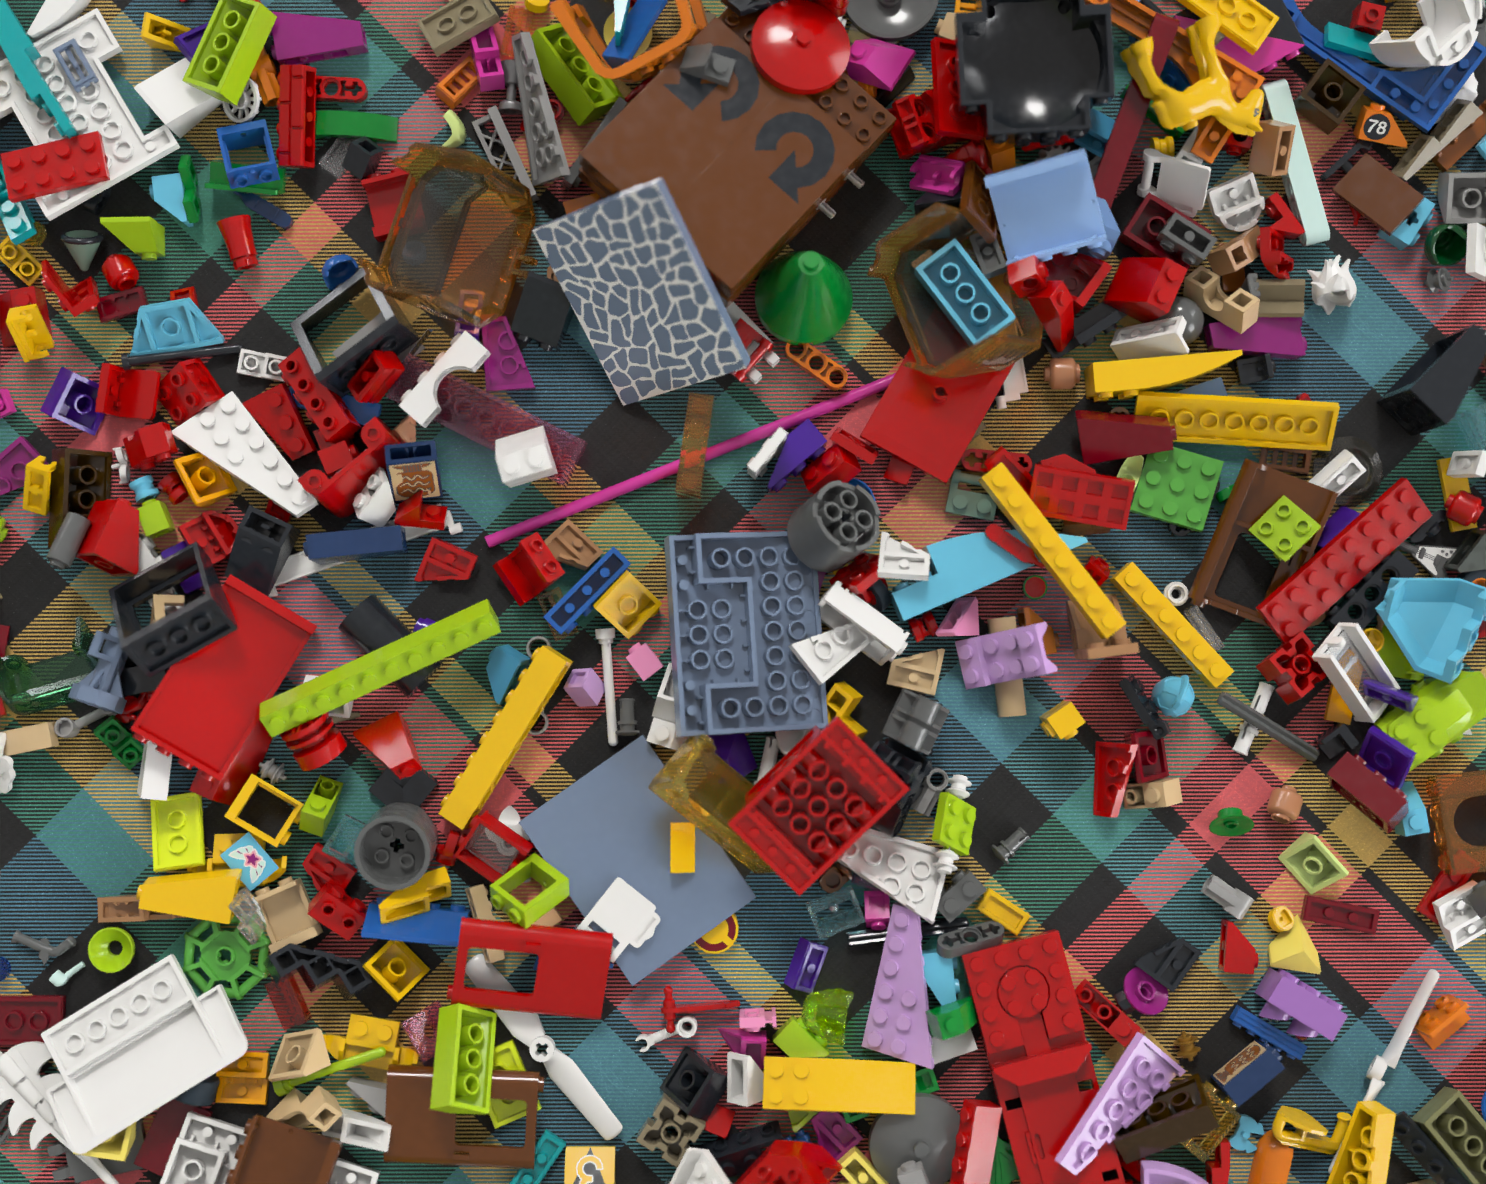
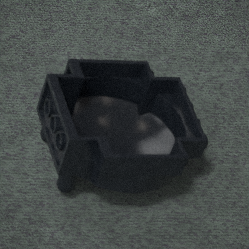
M976 0L975 12L956 13L954 18L956 48L954 73L958 90L959 111H965V114L981 116L986 140H992V143L1008 141V144H1015V147H1026L1032 142H1040L1042 146L1053 145L1055 141H1059L1062 135H1069L1070 139L1082 138L1091 129L1090 109L1093 106H1106L1115 97L1111 3L1085 5V0Z

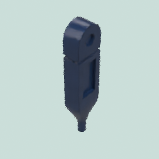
M233 191L234 194L240 197L246 207L283 229H289L293 226V218L288 213L258 195Z

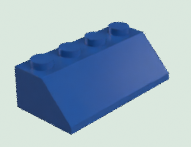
M377 897L376 901L374 900L369 903L361 937L458 946L462 917L471 918V910L465 909L466 906L460 904H451L450 908L441 907V903L430 902V911L381 924L379 905L387 897Z

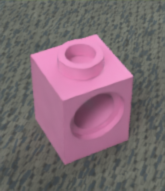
M638 642L627 650L630 655L626 659L643 681H646L664 667L647 643L641 645Z

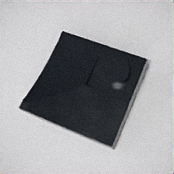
M386 767L368 791L386 806L395 802L411 803L420 806L439 781L424 769L415 772L410 777L399 779Z

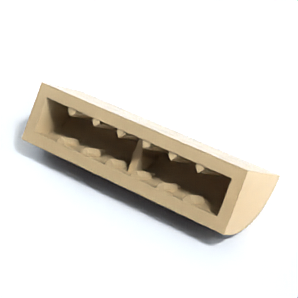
M1015 616L987 619L988 634L1017 628ZM1023 679L994 684L998 717L1027 715Z

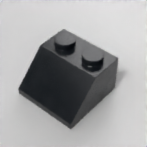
M685 1046L661 1084L660 1089L686 1114L707 1121L727 1089V1073L714 1062L692 1048Z

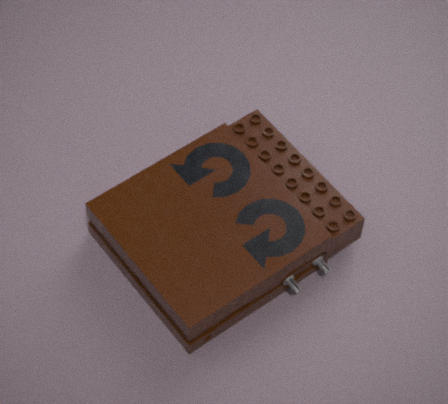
M727 8L718 18L715 16L687 45L694 46L711 43L713 44V53L736 60L728 87L679 71L687 49L686 46L579 153V164L582 167L579 169L578 177L602 199L638 184H646L657 178H663L726 309L820 210L830 219L835 216L836 211L826 203L848 180L857 188H862L864 181L855 173L860 165L890 135L897 119L846 73H843L841 78L829 89L810 95L785 92L769 83L757 70L750 52V38L753 27L758 17L766 9L739 17Z

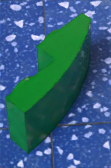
M111 715L94 729V735L112 750V755L129 770L142 760L144 746L132 737L133 734L114 715Z

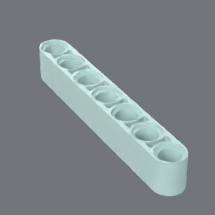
M1280 79L1262 84L1259 89L1264 93L1262 110L1265 120H1276L1296 125L1287 175H1281L1291 212L1306 231L1299 236V240L1304 247L1330 239V229L1288 82L1286 79Z

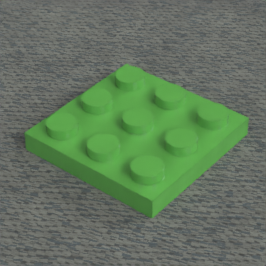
M1173 447L1174 450L1147 454L1130 512L1202 533L1224 461Z

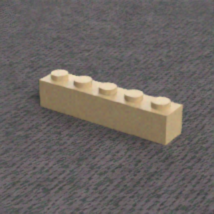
M478 884L466 888L465 892L473 918L496 921V918L492 915V904L488 901L486 886ZM482 948L486 963H494L505 959L504 950Z

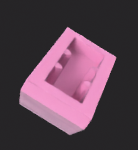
M956 598L935 633L937 637L979 635L977 598Z

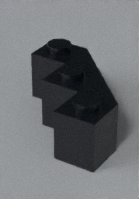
M292 943L268 955L264 962L276 985L299 972L311 993L333 980L345 1001L364 991L372 983L371 978L359 960L338 957L335 954L316 949L302 948L300 945Z

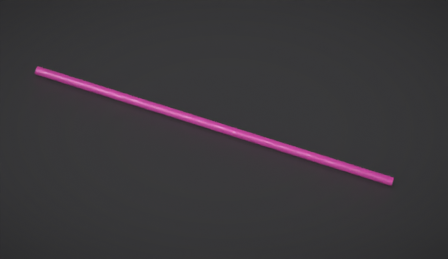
M896 373L485 536L489 548L774 435L779 427L783 430L803 423L808 418L809 420L882 392L887 389Z

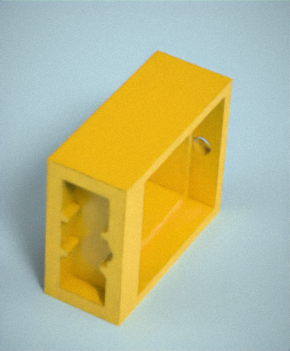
M251 774L224 817L278 848L280 844L284 846L292 833L288 830L293 822L297 825L300 822V814L304 804ZM258 786L295 807L275 839L238 818Z

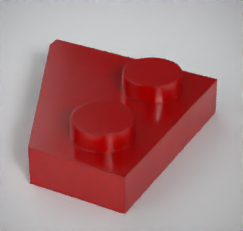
M319 842L313 846L302 863L307 874L312 877L317 891L326 882L333 886L338 885L345 891L358 872L357 868Z

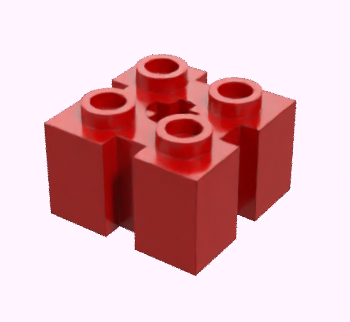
M1300 631L1285 644L1278 646L1275 652L1268 655L1255 666L1268 682L1274 680L1277 683L1278 687L1275 691L1287 705L1304 697L1315 687L1314 684L1322 681L1327 676L1319 663L1313 660L1312 656L1314 653L1311 649L1315 645L1303 631Z

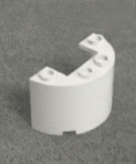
M1419 0L1416 5L1424 25L1408 39L1392 40L1389 31L1384 30L1369 43L1373 55L1383 64L1393 68L1447 66L1454 64L1469 52L1479 32L1475 31L1477 20L1482 19V0Z

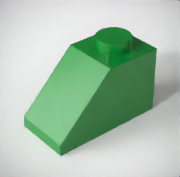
M971 996L925 1011L931 1036L941 1040L964 1034L978 1022Z

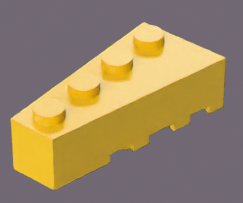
M1357 1101L1327 1184H1386L1396 1113L1377 1101Z

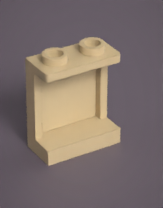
M292 876L277 882L279 887L270 890L269 886L255 891L256 897L250 899L251 904L255 903L272 943L268 946L271 954L289 943L297 945L323 932L320 923L308 915V906L311 901L301 877L295 880L292 879Z

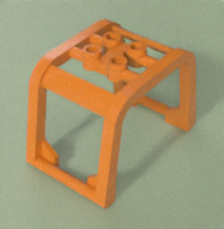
M556 0L550 5L551 11L594 72L603 78L619 79L626 83H637L658 75L688 44L682 45L687 41L691 42L708 24L702 0H689L696 24L693 21L688 0H675L682 21L678 34L625 64L612 69L602 57L607 46L600 37L585 8L579 4L570 6L567 0ZM598 55L601 57L606 66H604Z

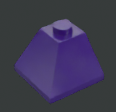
M745 733L708 735L694 740L713 790L738 781L758 767Z

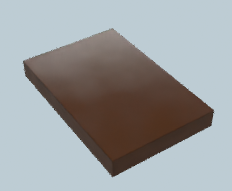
M1367 153L1332 189V193L1389 236L1393 234L1425 198V196Z
M970 160L965 163L959 211L985 241L990 244L996 241L998 222L989 188L985 186L984 177L986 174L975 161Z

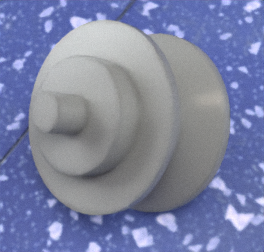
M272 758L270 761L267 760L265 764L261 762L259 764V767L262 768L260 779L270 778L271 785L275 782L278 783L281 779L285 781L287 778L284 775L285 764L275 765V758Z

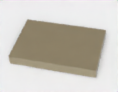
M453 0L418 20L417 24L438 57L501 20L489 0Z

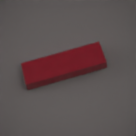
M1305 894L1300 919L1375 935L1380 910Z

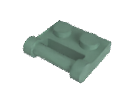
M959 469L953 471L945 506L946 513L993 522L997 504L990 495L957 489L959 482L982 486L978 481L982 476L961 473Z

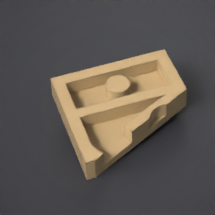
M941 648L894 659L890 664L886 685L935 696L945 649Z

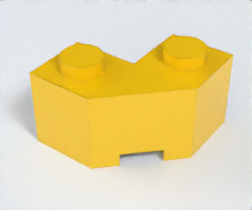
M845 681L835 683L826 695L828 724L838 716L862 740L868 731L850 717V714L863 696Z

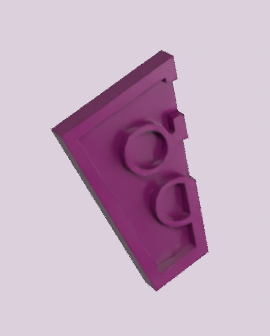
M24 436L18 437L0 453V496L24 487L26 464L40 455Z

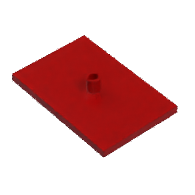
M932 310L863 429L860 438L946 485L1018 356L990 341L973 352L950 320Z

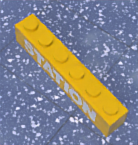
M1133 562L1126 563L1109 579L1209 688H1217L1234 672Z

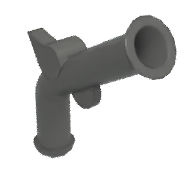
M19 929L16 930L11 940V943L17 942L39 951V958L44 966L47 964L50 956H60L77 944L74 937L68 936L58 946L53 947L49 945L50 941L47 938H42L39 941L21 933Z

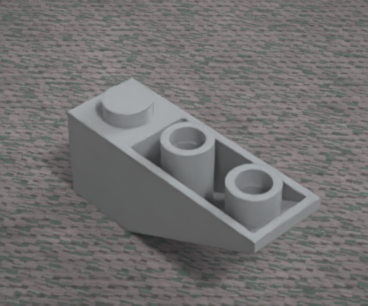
M352 1076L346 1083L350 1093L356 1098L365 1100L368 1103V1108L373 1113L381 1114L385 1118L387 1083Z

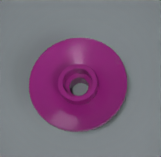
M1139 967L1131 969L1126 974L1123 983L1124 993L1134 1009L1145 1015H1156L1165 1009L1168 1003V990L1165 986Z

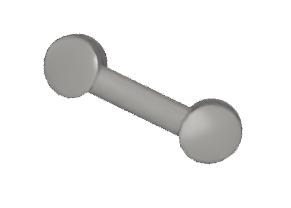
M98 708L75 721L63 717L56 721L54 731L62 738H73L77 736L81 728L106 715L115 716L117 714Z

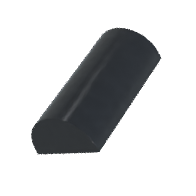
M375 594L369 596L356 606L338 628L364 655L413 633ZM439 660L392 683L407 698H410L443 663Z

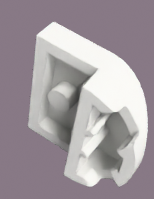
M1250 171L1210 188L1206 193L1213 218L1221 226L1230 230L1245 231L1257 224L1261 210L1265 208L1264 197L1260 196L1254 174Z

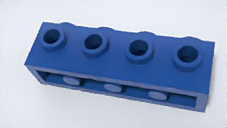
M613 546L543 618L560 634L564 631L569 634L578 625L575 620L581 614L586 617L594 609L593 602L599 596L601 597L611 587L610 585L626 570L630 572L628 567L631 563Z

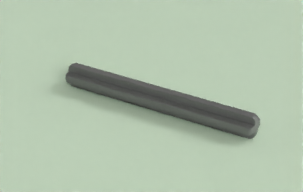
M1222 692L1219 695L1217 703L1309 761L1317 760L1320 751L1229 693Z

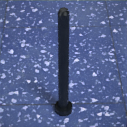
M238 343L130 356L129 353H121V361L124 370H131L132 366L237 354L241 352L243 345Z

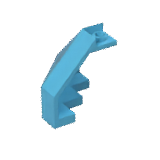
M1390 578L1384 600L1375 609L1414 670L1451 684L1462 671L1464 663H1462L1467 651L1471 652L1479 636L1478 630L1482 621H1486V587L1460 578Z

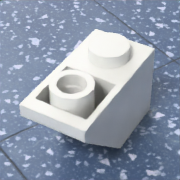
M379 467L375 474L370 476L367 485L361 493L356 495L353 502L357 518L378 527H384L396 511L388 478L381 467Z

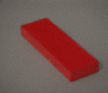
M1455 849L1415 910L1438 925L1439 922L1432 902L1466 884L1479 863L1459 849Z

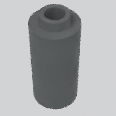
M67 512L46 556L50 560L49 565L59 570H63L64 567H71L92 523L90 520L79 514Z

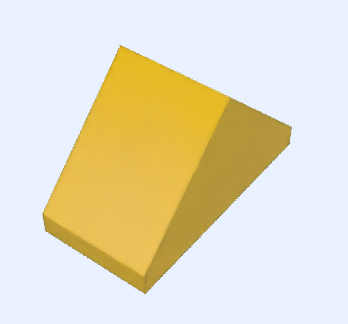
M145 12L140 37L151 48L181 52L174 44V38L190 31L191 28Z

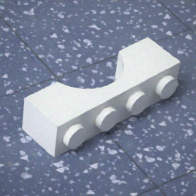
M466 330L463 334L458 333L451 340L450 344L452 346L447 352H441L433 362L435 365L429 372L427 370L424 371L417 379L418 384L413 390L408 389L400 399L402 402L399 406L424 428L442 410L437 398L438 387L442 379L456 370H468L475 373L491 355Z

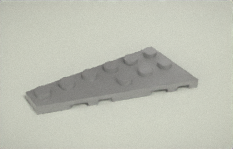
M520 32L511 37L532 184L533 186H541L571 174L534 49V42L530 32Z

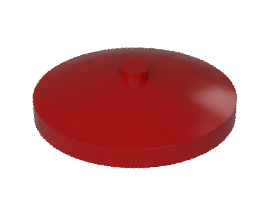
M786 0L771 5L758 17L750 38V52L759 73L773 86L792 94L810 95L829 89L841 78L850 57V41L841 21L825 7L807 0Z

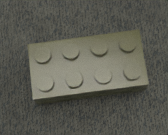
M1444 1086L1411 1119L1470 1184H1486V1122L1460 1090Z

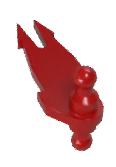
M666 986L663 989L665 999L663 1000L661 1013H664V1020L667 1021L666 1031L674 1033L676 1030L674 1025L676 1013L739 1007L740 1001L731 1000L675 1005V1000L672 998L673 988Z

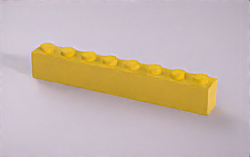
M1002 462L978 480L1101 639L1109 638L1127 624Z
M542 645L541 648L538 647L531 656V665L528 669L525 668L519 675L518 686L515 690L512 689L506 696L505 707L502 711L499 710L492 719V723H494L489 732L486 731L479 740V744H481L479 749L469 756L466 761L468 765L466 770L456 777L453 783L455 786L451 794L448 793L440 804L442 808L438 814L462 830L468 829L472 819L480 813L573 661L550 646Z

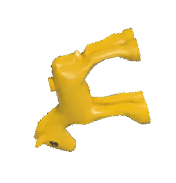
M1219 12L1208 15L1186 28L1191 51L1199 70L1200 81L1189 86L1183 92L1164 84L1156 75L1151 62L1154 48L1153 37L1145 38L1130 45L1128 49L1122 51L1119 55L1122 61L1127 64L1128 72L1137 82L1143 96L1154 101L1151 107L1155 110L1159 123L1163 128L1172 130L1173 128L1183 126L1184 131L1198 126L1197 120L1211 115L1223 126L1231 130V132L1253 137L1255 132H1263L1259 125V120L1263 107L1264 93L1260 89L1251 90L1240 103H1237L1232 97L1229 80L1218 61L1214 40L1221 25Z

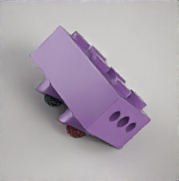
M1269 967L1254 992L1267 1001L1259 1016L1267 1018L1273 1024H1277L1282 1020H1289L1291 1016L1294 1017L1286 1033L1295 1035L1301 1041L1307 1040L1309 1037H1317L1318 1033L1333 1042L1348 1017L1347 1014L1341 1011L1343 1006L1281 968L1275 971Z

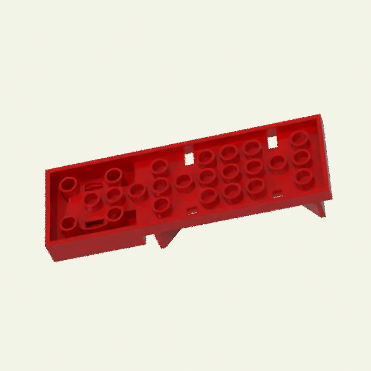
M1048 930L961 955L962 967L977 1014V1023L999 1106L1002 1107L1001 1113L1020 1184H1125L1113 1141L1110 1144L1105 1142L1098 1149L1097 1156L1076 1176L1055 1161L1060 1150L1100 1090L1090 1055L1092 1045L1085 1037V1026L1059 930ZM1090 1079L1093 1089L1080 1092L1077 1082ZM1020 1097L1022 1107L1007 1111L1005 1101ZM1115 1169L1117 1179L1104 1182L1102 1172Z

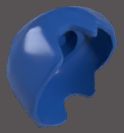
M334 255L325 261L322 268V277L328 289L333 291L337 285L344 283L359 269V266L355 259L349 255Z

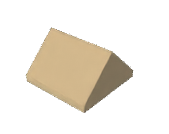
M316 1028L284 1034L268 1080L274 1082L304 1077L331 1065L322 1030Z

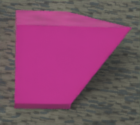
M717 1028L732 1052L751 1056L759 1068L764 1069L767 1041L766 1030L747 1032L745 1029Z

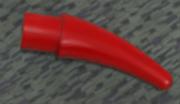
M655 77L640 83L624 100L629 102L634 99Z

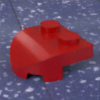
M1270 226L1260 227V235L1257 236V248L1260 250L1264 266L1275 277L1290 279V275L1287 272L1293 271L1294 259L1284 253V236Z
M214 510L201 513V516L178 527V531L187 546L197 541L210 557L213 566L230 557L238 526L232 517L228 514L224 515L215 512Z

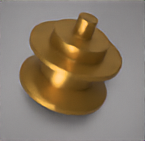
M1181 1031V1036L1177 1037V1040L1173 1042L1174 1045L1180 1047V1050L1176 1053L1177 1056L1193 1061V1057L1201 1051V1048L1194 1044L1198 1037L1186 1034V1031Z

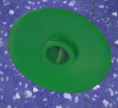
M1228 807L1218 811V817L1210 823L1209 830L1218 836L1233 837L1250 832L1255 824L1251 818L1243 815L1241 809Z

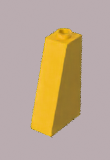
M236 868L148 877L143 885H139L136 899L140 900L138 909L230 924L235 915L242 869Z

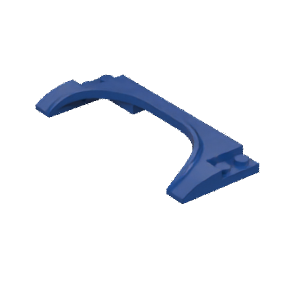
M1283 0L1305 43V46L1300 49L1302 52L1321 65L1329 58L1367 87L1363 92L1364 95L1376 103L1385 105V109L1403 122L1405 120L1409 121L1425 133L1432 128L1486 56V47L1475 40L1469 52L1461 60L1451 65L1430 66L1425 69L1408 72L1380 69L1367 64L1354 55L1325 47L1324 34L1308 22L1298 9L1295 1Z

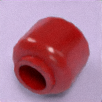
M112 254L102 265V273L111 288L125 291L135 287L139 279V272L129 256L125 254Z
M1464 490L1458 491L1456 495L1450 494L1443 506L1448 509L1446 517L1462 526H1469L1471 523L1475 524L1484 509L1481 506L1482 500L1479 497Z

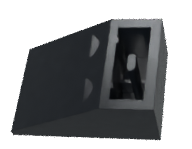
M249 505L238 527L224 576L228 578L231 574L266 596H269L302 531Z

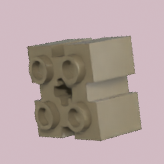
M663 1093L653 1110L652 1116L655 1119L647 1118L637 1134L636 1141L652 1152L658 1147L662 1150L661 1158L678 1168L686 1150L690 1147L688 1141L691 1140L695 1143L706 1126V1121L686 1114L668 1095ZM668 1126H674L677 1132L672 1131V1133H668Z

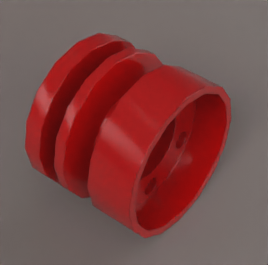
M329 712L279 734L282 740L286 742L288 749H295L293 757L303 771H310L327 764L343 752L347 746V741L340 730L336 727L331 728L334 725V720L329 717Z

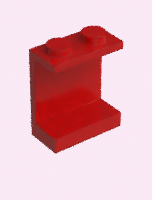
M403 167L395 168L389 174L381 175L380 173L368 175L367 179L361 180V184L367 193L374 223L372 228L373 235L378 242L426 231L413 174L409 169Z

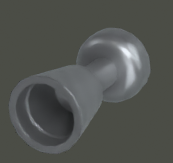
M503 60L501 64L504 71L505 86H507L506 100L499 103L498 111L507 115L522 114L521 103L516 101L518 80L515 60Z

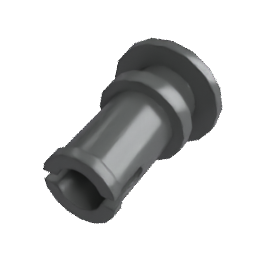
M619 699L620 721H618L620 730L615 731V734L621 736L640 734L639 730H635V725H637L634 712L635 699Z
M1019 827L1005 841L1001 840L998 847L992 845L991 848L996 857L1008 865L1009 860L1007 858L1009 856L1013 857L1015 855L1014 852L1026 841L1030 840V837L1025 835L1027 833Z

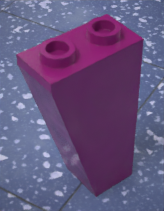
M272 12L277 16V19L269 34L270 37L273 36L274 45H271L273 59L277 60L280 65L307 64L369 53L365 29L360 21Z
M1258 317L1257 322L1242 334L1221 322L1210 323L1203 328L1208 352L1242 350V355L1262 356L1269 353L1272 358L1299 359L1305 356V351H1307V341L1304 336L1302 337L1300 329L1302 327V317Z

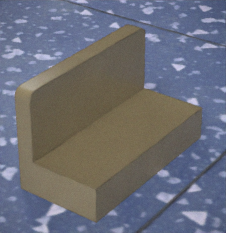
M1305 279L1256 280V282H1259L1257 291H1260L1261 294L1258 317H1304Z

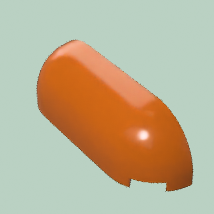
M1269 1130L1261 1136L1256 1145L1257 1150L1254 1153L1247 1184L1287 1183L1294 1149L1283 1145L1273 1135L1272 1130Z

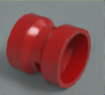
M177 471L166 475L157 485L162 492L167 493L169 496L168 500L172 505H177L190 496Z
M931 611L924 613L921 618L907 620L916 643L924 640L928 635H936L938 626Z

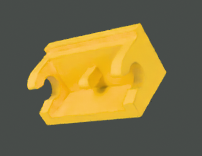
M37 304L9 308L6 325L24 362L49 356L50 354L47 349L54 348L55 343Z
M39 455L26 464L22 509L46 516L50 509L51 472L56 469L57 462L54 461L49 465H45L46 457Z

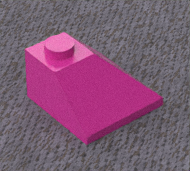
M874 38L855 40L850 47V57L846 70L852 80L892 91L916 52L915 50Z

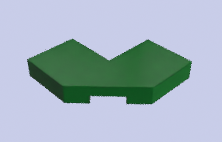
M189 154L181 155L178 170L185 188L182 203L189 224L197 223L201 213V201L196 193L198 177L191 156Z

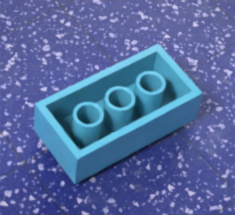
M956 238L915 268L914 275L973 352L1015 321L1016 316Z

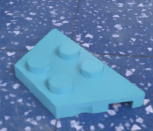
M189 297L143 305L138 309L137 325L134 330V341L130 356L224 343L225 338Z

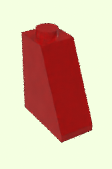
M398 711L353 732L354 737L361 745L399 779L410 777L415 772L423 769L408 724Z

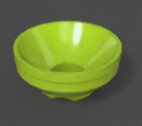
M118 927L101 929L91 938L88 946V955L91 963L97 969L106 973H114L126 968L135 954L133 938L127 931ZM114 940L122 944L123 950L119 955H115L110 951V943Z

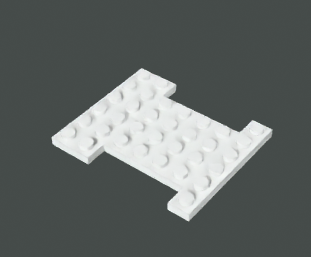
M97 8L33 43L42 56L33 62L79 135L99 131L102 135L110 180L36 197V201L49 221L180 148L166 125L144 135L102 64V62L123 50ZM73 38L77 41L99 79L97 83H94V81L89 83L90 86L87 88L83 86L81 88L82 91L78 93L53 52V49ZM70 47L69 49L75 57L78 65L80 66L85 77H87L89 73L87 72L74 47ZM61 52L76 81L81 80L66 52ZM5 58L0 61V119L15 112L34 146L68 138L67 135L62 137L54 126V123L57 122L55 117L50 118L43 108L39 109L32 101L8 59Z

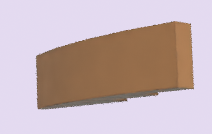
M137 894L97 898L98 923L187 918L138 909L140 900L136 899Z

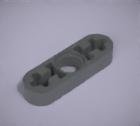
M987 921L942 934L937 940V953L943 958H954L999 945L1003 941L1004 927L999 922ZM973 937L977 941L968 942L964 938Z

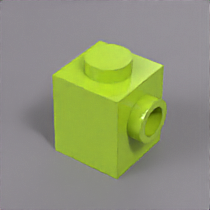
M150 499L143 502L142 507L137 508L139 510V520L146 537L156 539L176 530L166 503Z

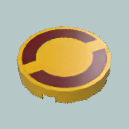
M731 915L694 942L695 945L706 953L714 954L729 949L738 936L739 926L736 915Z

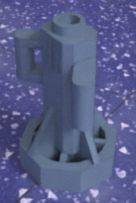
M111 626L108 634L96 630L88 655L99 658L97 665L78 684L73 683L68 697L78 702L122 715L127 700L123 696L120 676L128 655L121 649L117 627ZM104 639H106L105 644H104L103 649H102V652L100 653V649H101V646H102V644H103V641H104Z

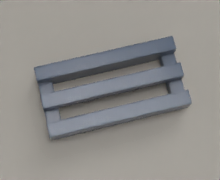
M74 38L53 49L55 56L77 93L82 91L81 88L83 86L87 88L90 86L89 83L93 81L97 83L99 81ZM70 47H74L87 72L89 73L87 77H85L80 66L78 65L75 57L69 49ZM61 52H66L81 80L76 81Z

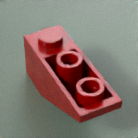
M1086 979L1075 989L1079 1007L1126 1049L1137 1032L1142 1035L1146 1033Z

